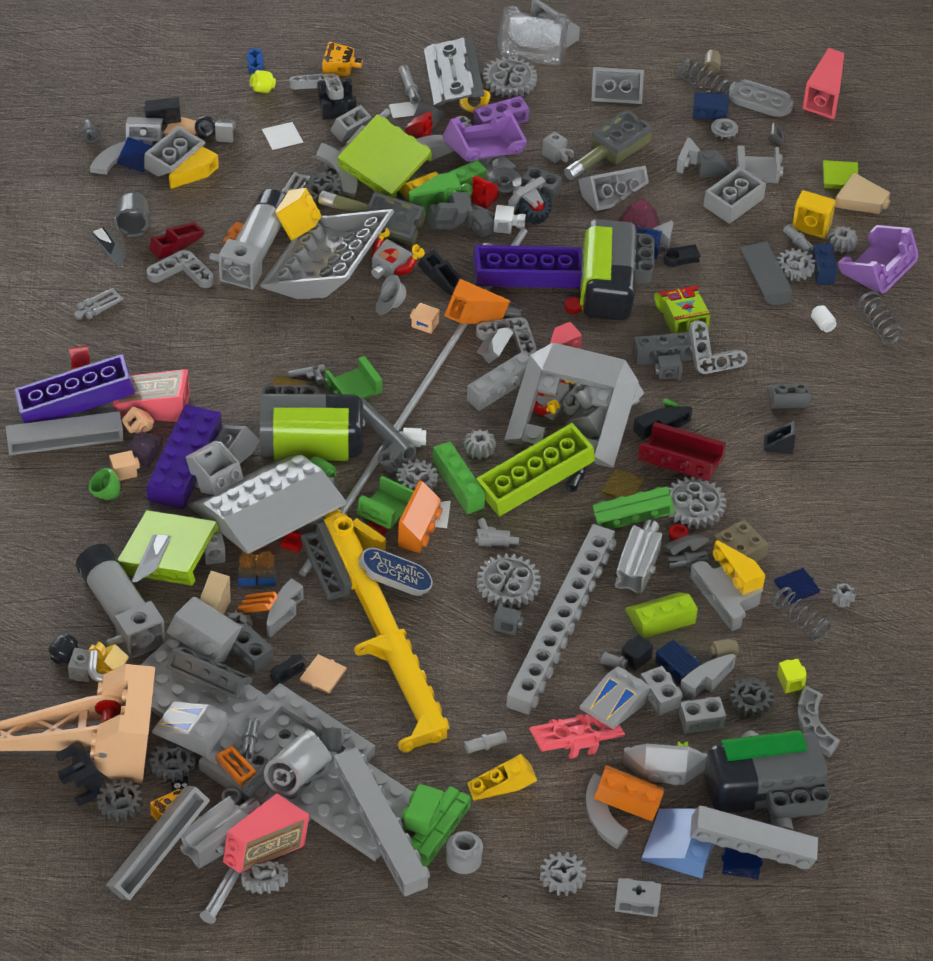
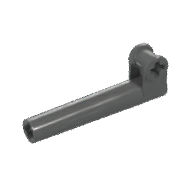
M361 398L363 402V419L389 445L380 453L378 461L381 465L385 466L388 473H397L398 468H402V463L406 464L408 460L415 456L416 448L364 398Z

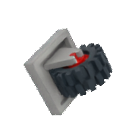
M541 176L536 180L534 178L531 179L523 187H517L513 191V196L508 200L507 206H514V211L520 210L519 214H526L527 223L532 221V224L535 225L536 221L537 224L544 222L552 210V202H549L550 198H545L547 194L541 195L540 191L546 181Z

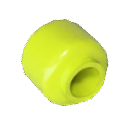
M256 70L250 76V87L255 92L269 93L275 87L276 79L273 78L272 73L269 71Z

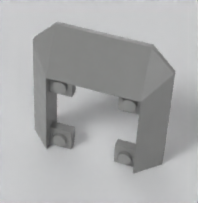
M554 342L531 354L504 441L522 446L523 444L533 446L543 440L545 428L529 424L538 393L556 396L561 379L595 387L592 405L608 409L599 441L586 439L594 447L595 464L614 468L639 383L626 360Z

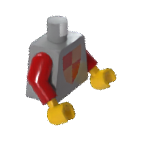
M386 228L384 233L380 232L379 238H376L372 248L371 261L373 270L371 273L373 277L379 279L382 275L389 277L390 275L402 276L409 274L418 261L416 259L424 256L423 248L420 249V246L415 244L412 247L413 253L388 239L384 241L383 239L390 234L389 229Z
M561 379L556 396L539 392L533 411L537 416L544 415L554 420L562 408L563 400L569 394V383H575Z

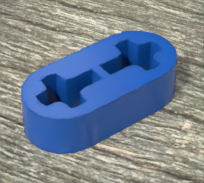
M250 49L247 52L248 72L252 74L256 70H263V55L260 49Z

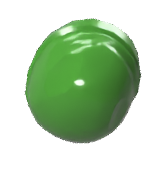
M110 468L99 470L90 480L89 491L93 496L100 499H116L121 491L118 475Z

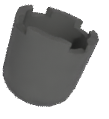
M136 192L124 194L116 205L114 226L118 232L125 233L127 237L143 235L144 231L149 227L150 204L142 194Z

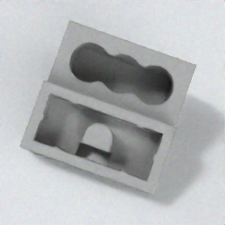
M213 441L186 456L191 475H196L201 493L216 495L244 479L239 461L222 442ZM220 467H224V469L210 476L213 471H218Z

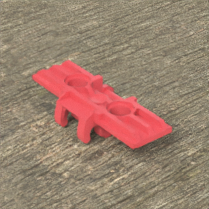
M579 714L574 718L563 720L551 719L548 724L529 728L542 752L559 748L571 749L570 759L576 758L579 750L589 747L588 755L595 754L599 741L625 736L620 724L612 729L589 714L585 716ZM595 725L599 728V731H594L591 726Z

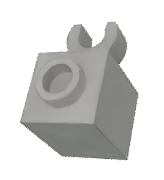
M554 131L543 139L542 155L552 162L556 163L560 159L568 162V156L574 157V151L567 148V139Z

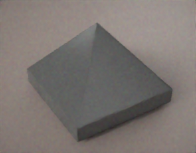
M774 122L772 123L768 139L783 145L784 132Z

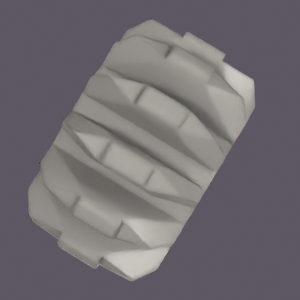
M836 226L829 231L827 236V244H832L834 253L838 251L841 254L843 252L848 254L850 251H853L858 240L855 231L851 230L850 227L845 228L844 226Z
M472 429L471 433H467L464 441L466 455H471L472 459L477 457L479 460L482 457L488 459L489 455H493L496 448L493 434H489L488 430L483 432L481 429L478 431Z

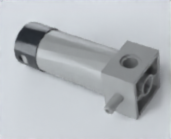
M275 189L262 191L235 240L228 238L219 254H210V260L219 262L220 281L251 290L255 288L262 275V261L282 227L275 211L286 196L285 194Z
M96 544L85 549L77 558L75 566L116 628V637L106 640L107 646L119 644L124 653L129 656V660L159 648L165 643L164 619L152 601L144 602L108 545Z

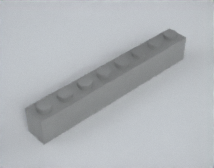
M357 747L334 755V769L403 896L405 897L428 888V879L430 878L428 868L426 866L423 867L421 864L419 852L411 846L412 842L409 834L404 833L400 818L395 817L393 806L390 801L387 802L385 799L384 789L381 785L378 786L374 771L372 769L369 770L365 755L360 754Z

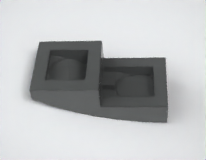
M702 534L687 535L664 545V548L669 554L674 556L686 547L691 551H695L709 540Z

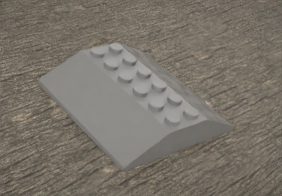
M387 209L321 216L314 228L289 243L260 284L261 288L295 299L327 297L350 278L393 215L394 210Z
M291 455L278 459L243 476V480L216 495L207 494L189 503L188 507L205 520L217 521L219 531L249 554L347 503L321 468L303 455Z

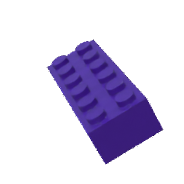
M475 245L472 257L475 285L580 288L583 256L581 247Z
M123 354L15 388L20 414L24 423L60 419L136 394Z
M185 404L147 484L148 501L185 509L197 481L196 475H191L186 456L216 439L222 428L221 412Z

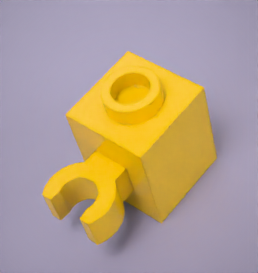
M97 642L96 646L92 644L88 650L89 653L92 650L98 652L96 670L102 675L125 665L129 658L115 644L105 648L101 642Z

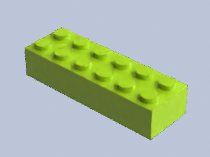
M571 423L477 477L476 480L485 492V500L500 517L594 462V447L577 427Z

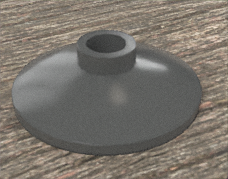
M502 167L492 170L488 174L487 180L498 185V192L509 193L521 186L522 177L516 170Z

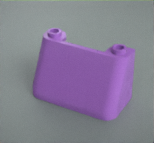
M511 110L503 111V116L499 119L493 117L490 123L467 127L463 122H460L459 118H453L443 134L446 145L464 160L470 162L479 159L520 154L527 144V140Z
M876 225L868 234L870 247L855 262L850 257H843L838 262L841 273L877 293L887 292L918 259V250L911 228Z

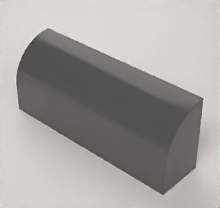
M765 241L740 247L741 253L766 302L771 305L790 303L792 289L768 242Z

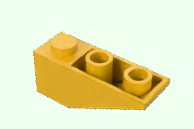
M201 147L169 174L170 188L173 189L209 177L219 168L218 154Z
M718 540L715 541L713 556L722 565L724 573L729 575L734 587L742 595L763 588L765 574L756 561Z
M520 754L467 782L475 801L519 791L536 782L537 778L532 765Z

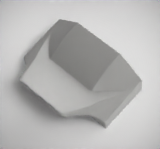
M509 328L498 329L493 337L482 342L477 353L482 355L486 362L491 363L500 356L513 331Z

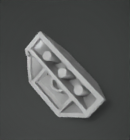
M642 744L632 748H624L623 764L638 778L651 783L685 785L705 770L707 754L685 746Z

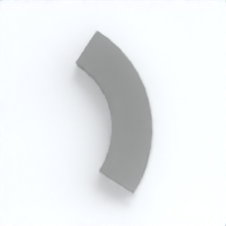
M129 140L115 144L101 152L94 159L90 166V172L107 175L119 159L123 157L144 156L152 148L153 141Z
M321 143L316 159L335 169L342 183L343 190L340 191L341 195L355 199L358 185L357 179L338 166L337 157L341 152L327 144Z
M805 685L799 697L797 707L800 728L803 733L815 732L823 755L830 758L838 747L840 740L829 733L819 720L818 707L823 694Z
M594 773L586 792L587 815L590 823L597 830L598 835L608 844L618 849L628 835V830L613 818L607 804L593 799L601 776Z

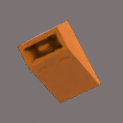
M460 279L444 316L461 324H479L481 322L501 320L504 318L510 300Z

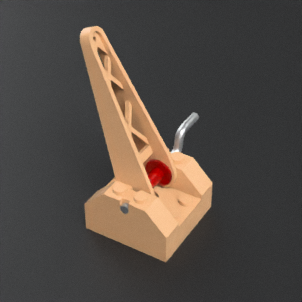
M95 650L90 651L88 674L93 680L99 682L97 696L85 697L0 721V751H61L78 742L83 750H91L90 758H94V765L98 771L112 781L115 779L120 782L123 778L125 782L131 780L132 783L142 784L155 667L125 664L102 675L96 671L98 652ZM101 720L99 725L88 727V721ZM78 723V728L59 729L67 724ZM47 728L43 733L13 736V734L20 731Z

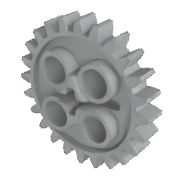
M509 56L508 59H505V57H502V60L496 58V62L490 61V64H486V68L483 69L482 80L483 84L486 85V89H490V93L495 91L496 96L502 94V98L505 95L511 98V95L518 97L520 94L523 97L524 92L529 94L530 90H534L537 74L534 66H529L530 62L524 63V59L518 61V57L513 60Z
M693 476L691 480L684 477L683 482L677 479L676 484L671 483V488L668 487L674 508V514L669 515V518L674 517V522L680 520L682 525L688 524V528H691L692 525H695L696 529L699 528V525L706 528L707 523L713 526L714 521L719 522V518L723 517L725 512V493L721 492V487L715 488V482L709 484V481H702L700 478L695 480Z
M505 553L504 558H502L498 554L496 560L490 557V563L484 561V566H480V570L477 573L478 592H482V598L488 597V603L495 601L494 606L503 603V607L507 604L510 608H513V604H516L520 608L521 602L527 605L528 599L533 601L534 595L537 596L538 590H540L541 576H539V570H535V564L530 565L529 559L523 561V556L517 559L516 555L513 554L510 558Z

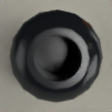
M210 116L200 117L195 122V132L202 138H212L216 134V120Z
M69 634L58 635L48 648L51 655L50 659L59 665L61 663L68 664L74 648H78V641Z

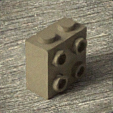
M745 519L714 535L713 550L715 541L718 540L756 562L767 556L769 544Z

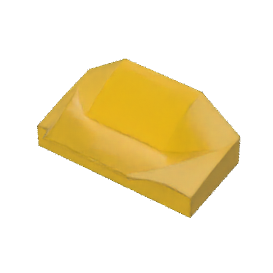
M356 518L353 521L354 531L363 550L378 548L386 551V538Z

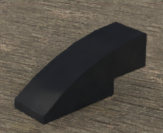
M433 250L421 257L417 264L435 284L450 295H453L459 280L462 278L448 260L443 261L438 253Z
M678 406L645 413L634 419L633 431L644 440L651 436L652 426L655 422L679 428L691 421L693 408L690 406Z

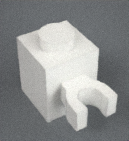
M497 205L494 218V232L511 234L512 226L521 229L525 228L526 214L514 215V206Z

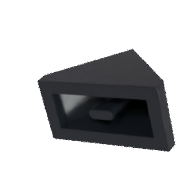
M793 420L764 436V450L766 452L793 454L796 439V421Z

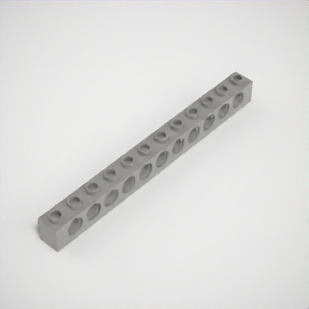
M595 524L592 525L507 694V708L529 715L532 708L537 707L538 696L540 693L543 694L546 688L545 681L547 678H551L554 670L553 665L554 663L558 664L561 656L560 651L566 648L567 637L572 635L575 628L574 623L576 620L579 621L581 617V608L587 605L589 600L588 594L594 591L595 580L601 577L602 566L607 564L610 556L609 552L615 548L617 541L614 539L615 531Z

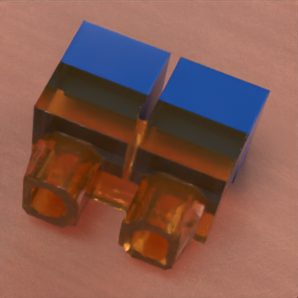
M243 551L242 555H239L238 586H256V574L258 575V586H276L275 555H272L270 551H263L261 555L247 554Z

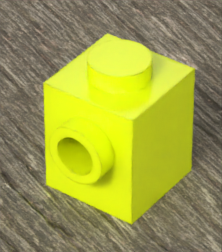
M799 659L785 660L779 663L777 676L785 694L803 690L807 678L806 669L804 666H801Z

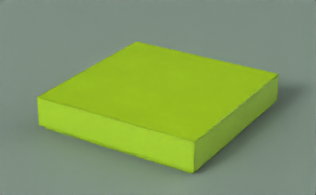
M823 160L824 188L842 189L853 173L858 174V162Z

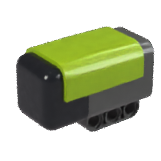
M592 220L589 222L588 229L585 232L582 249L580 305H582L584 314L591 318L626 320L632 313L635 283L647 284L652 280L654 238L648 234L636 233L635 225L630 222Z
M268 385L262 389L260 404L261 457H274V461L291 455H303L308 460H311L313 457H321L325 461H348V458H355L361 454L363 449V402L359 396L354 394H317L316 389L308 385Z

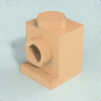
M132 407L121 420L130 433L135 432L141 435L150 431L155 422L147 411Z

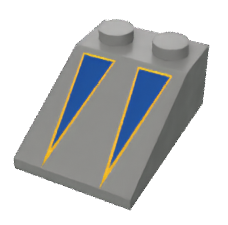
M617 666L602 679L580 705L579 709L614 729L645 705L651 686Z
M173 702L152 730V733L207 757L228 728L227 713L206 704Z

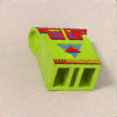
M698 285L656 292L654 294L655 305L663 313L671 334L689 332V327L694 321L704 322L709 331L710 313L699 294ZM698 325V328L695 329V331L702 330V327Z

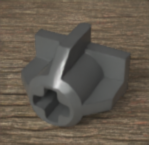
M334 727L319 729V739L329 752H338L344 743V735L350 734V729Z

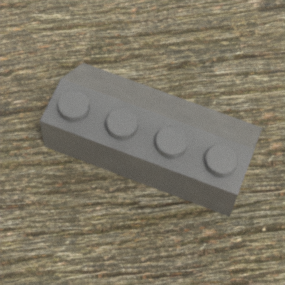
M639 384L632 406L640 401L639 398L644 394ZM594 405L587 409L581 407L565 423L567 425L573 423L587 438H600L608 409Z

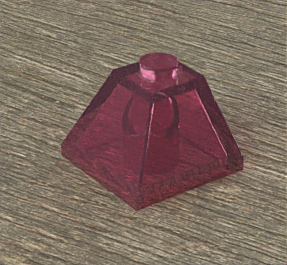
M644 198L630 204L617 220L633 223L636 233L640 234L661 225L655 209Z

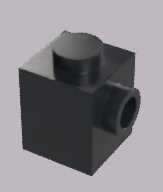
M637 635L634 639H629L622 647L621 656H624L628 660L627 665L636 671L652 659L653 645L649 640L644 639L641 635Z

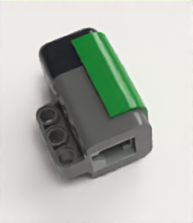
M800 730L720 740L719 744L711 746L707 752L704 778L712 806L715 810L733 813L767 808L769 815L774 819L818 815L825 813L828 809L830 791L827 785L828 770L815 732L802 734Z

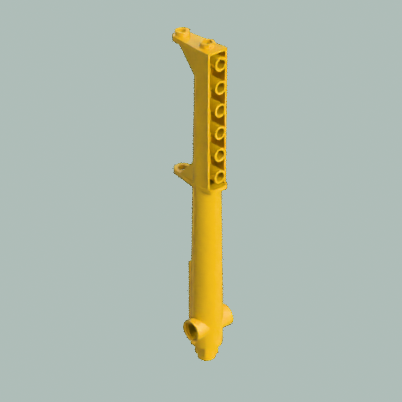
M339 508L324 515V522L352 583L351 590H355L377 635L375 638L356 645L354 652L358 656L370 654L388 661L417 720V725L412 735L398 742L399 750L407 753L416 747L429 743H438L442 739H446L447 730L449 729L448 720L446 717H442L440 703L438 701L435 702L433 698L434 691L431 685L428 686L426 683L427 677L424 670L419 668L417 655H413L411 651L412 645L410 640L406 639L405 629L398 628L378 582L369 578L365 574L364 568L361 569L359 565V557L364 550L354 531L352 519L346 514L341 513Z

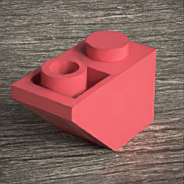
M568 322L554 329L550 344L554 342L580 349L582 334L571 322Z

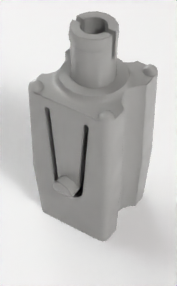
M647 520L643 525V529L636 525L632 526L618 564L615 581L616 588H628L640 595L643 593L651 574L655 573V563L660 553L662 533L657 532L659 529L657 522L653 521L650 527L652 520Z
M232 797L225 798L197 818L180 837L182 841L180 845L181 852L189 856L199 869L219 858L225 852L227 832L260 807V803L256 798L250 797L246 802L238 806L234 803Z

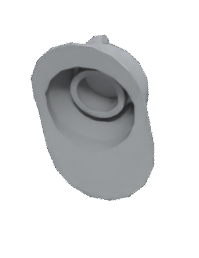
M390 275L382 285L381 293L376 303L378 315H384L392 308L399 307L405 300L406 288L400 282V278L397 275Z

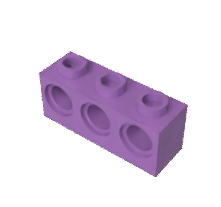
M521 96L474 109L473 122L475 125L487 124L491 122L493 117L501 118L503 111L511 110L517 123L521 124L528 122L529 107Z

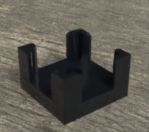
M351 78L343 79L344 98L339 100H333L328 97L326 81L317 82V97L323 120L338 118L356 108L357 101L356 96L352 95Z
M77 742L57 752L56 759L62 761L72 756V765L60 770L58 778L63 784L74 780L77 788L85 786L88 791L74 798L77 805L81 806L97 798V795L100 794V779L98 769Z

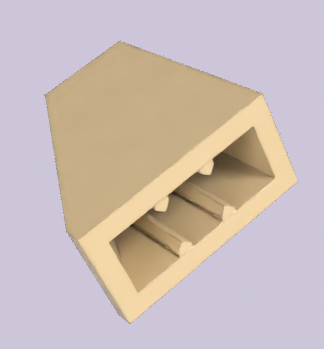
M853 173L836 196L835 207L880 214L890 204V192Z
M211 571L200 600L223 615L231 602L230 576Z

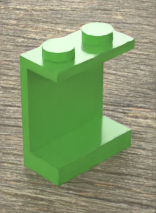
M365 356L358 358V369L334 377L329 370L325 371L324 385L327 390L330 389L332 394H354L366 399L382 393V378Z
M382 476L380 478L379 490L371 498L363 495L359 498L357 514L385 528L391 529L400 520L414 490Z

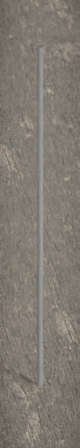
M525 228L520 230L511 246L520 245L527 234ZM484 286L483 289L490 291L493 286ZM460 323L393 426L397 431H400L468 324ZM383 441L346 499L347 504L339 509L341 513H347L378 465L380 453L389 447L385 441ZM316 553V555L314 556L315 559H317L320 554ZM309 558L299 571V574L303 577L307 575L312 567Z

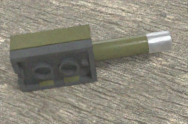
M626 109L592 132L591 149L593 150L565 168V176L573 180L604 158L617 165L651 141L652 125L643 119L638 120L637 115Z
M322 191L318 199L319 204L347 213L393 209L394 213L381 233H384L386 228H388L390 234L386 237L387 239L409 246H414L418 237L417 228L422 227L426 217L424 207L377 192L373 193L369 204L326 191Z

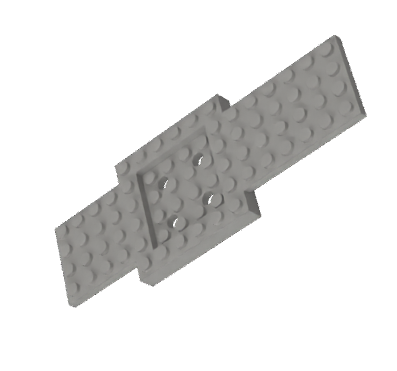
M172 636L141 664V666L155 667L151 711L161 718L173 702L206 704L227 713L228 728L207 757L203 756L199 760V770L226 789L236 788L241 792V799L245 802L250 797L243 794L242 788L248 782L245 781L244 785L240 787L215 760V755L231 745L241 753L243 745L242 734L245 732L246 720L252 717V725L254 718L260 721L254 757L248 759V751L246 754L247 762L257 772L278 750H283L307 729L314 732L318 738L319 729L331 727L349 729L281 683L267 695L250 684L245 685L240 699L236 700L167 669L166 666L172 649L183 646L194 651ZM350 729V734L344 735V743L338 752H329L332 756V761L313 775L295 793L280 796L310 815L309 821L313 819L370 859L376 861L381 856V853L334 769V755L356 747L360 754L365 755L367 763L375 756V745ZM283 734L290 736L288 739L280 738ZM228 753V755L233 760H235L247 774L248 771L233 757L231 753ZM261 760L263 764L254 765L253 762ZM368 763L369 770L372 769L374 771L378 786L381 785L383 787L385 799L387 802H391L396 818H400L403 831H405L402 814L404 808L410 805L409 799L412 791ZM265 782L251 797L256 798L260 805L273 797L276 792Z

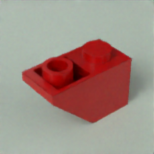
M427 112L413 118L405 127V133L416 139L433 135L431 133L433 125L432 112Z
M473 176L471 202L487 209L498 198V185L479 176Z

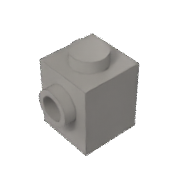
M74 648L68 665L69 679L84 682L90 681L91 677L88 674L90 653L88 650Z

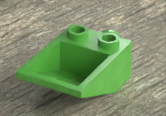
M456 172L439 174L410 191L409 203L424 207L427 215L430 205L448 203L452 192H468L469 196H471L473 188L468 183L460 185Z

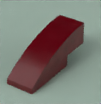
M195 222L167 228L165 235L151 238L149 250L158 259L171 256L196 242L205 234V231Z

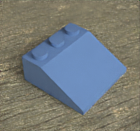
M659 809L641 860L703 879L714 844L701 842L690 837L692 814L696 809Z

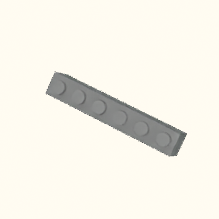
M120 411L5 426L9 455L124 441Z
M185 786L106 886L120 899L130 901L210 800L195 786Z
M700 805L692 814L690 837L701 842H710L720 847H728L742 853L754 854L760 858H769L779 863L795 865L801 869H810L817 860V837Z

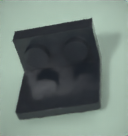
M179 97L145 101L144 110L146 118H163L162 124L181 122Z

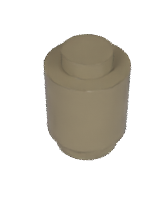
M709 50L704 56V67H706L707 73L713 71V74H716L720 71L721 55L717 50Z
M724 639L713 641L708 646V655L712 659L729 654L736 656L739 654V646L736 640Z

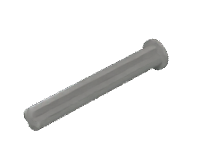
M229 867L207 907L200 913V918L209 924L215 923L216 915L240 873Z

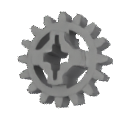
M792 248L790 252L786 249L784 253L780 252L779 257H777L785 277H790L791 281L794 278L797 281H800V278L806 280L807 276H812V272L815 269V260H812L813 256H807V251L802 253L801 249L795 251Z
M418 459L414 463L408 460V465L402 463V468H398L396 481L409 489L415 490L419 480L423 481L432 491L433 487L437 486V469L432 468V463L426 465V460H423L422 463Z
M558 852L557 857L550 854L549 860L544 859L543 865L540 866V880L543 881V887L549 886L550 893L556 890L558 896L561 892L568 896L569 891L575 894L577 888L582 889L583 882L586 880V867H583V861H576V855L572 858L569 857V852H566L565 856Z
M278 861L254 864L251 869L241 873L242 886L245 887L246 891L251 890V893L258 892L263 894L264 891H267V893H271V890L279 891V887H285V883L288 882V870L284 867V864L278 865Z

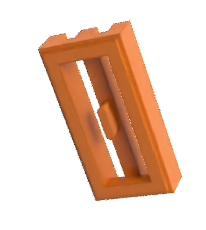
M275 591L247 594L244 597L246 600H242V605L238 606L237 609L240 613L242 611L244 613L268 611L277 600L278 595Z
M232 745L215 755V760L240 787L257 773ZM228 753H231L233 757L248 771L247 774L239 766V764L228 755Z

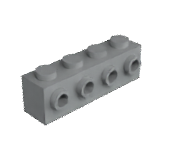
M522 351L469 384L467 387V401L480 411L519 387L530 356Z

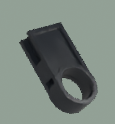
M696 244L668 248L664 251L663 262L671 267L700 262L699 257L701 255ZM672 255H673V256H676L677 258H676V259H670V258H668L667 256H672Z

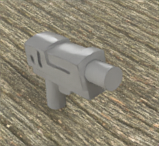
M485 518L478 520L480 529H477V537L475 539L478 546H504L509 548V544L519 545V537H510V531L496 530L494 527H488Z

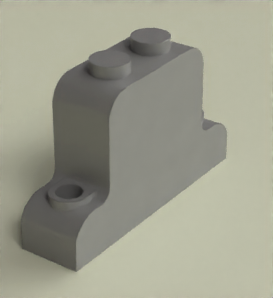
M704 561L691 565L690 578L728 628L731 631L739 629L743 618L746 617L745 611L760 604L763 588L742 595L734 587L729 575L724 573L722 566L714 569Z

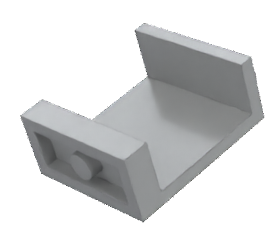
M737 146L736 169L740 166L765 183H779L780 176H783V166H780L782 165V154H779V147H775L774 157L745 156V146Z

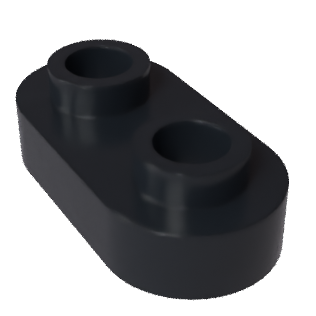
M301 654L292 655L282 664L272 668L270 679L276 685L286 682L305 669L307 660Z

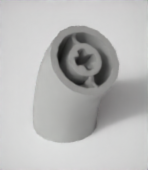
M307 729L268 762L264 769L265 781L274 792L280 795H291L332 761V756L316 734Z

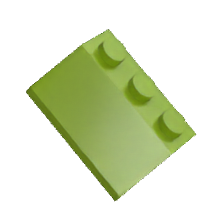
M682 592L625 608L638 635H641L644 639L695 624L698 610L690 594Z

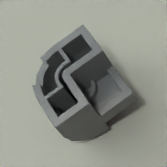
M452 192L448 203L430 205L426 215L430 229L452 230L459 228L464 223L471 207V199L468 192Z

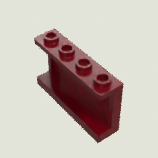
M655 422L648 441L645 444L641 443L639 445L638 460L710 481L724 459L726 442Z

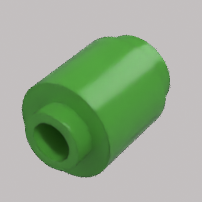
M313 457L310 460L321 468L328 478H335L336 468L321 457Z

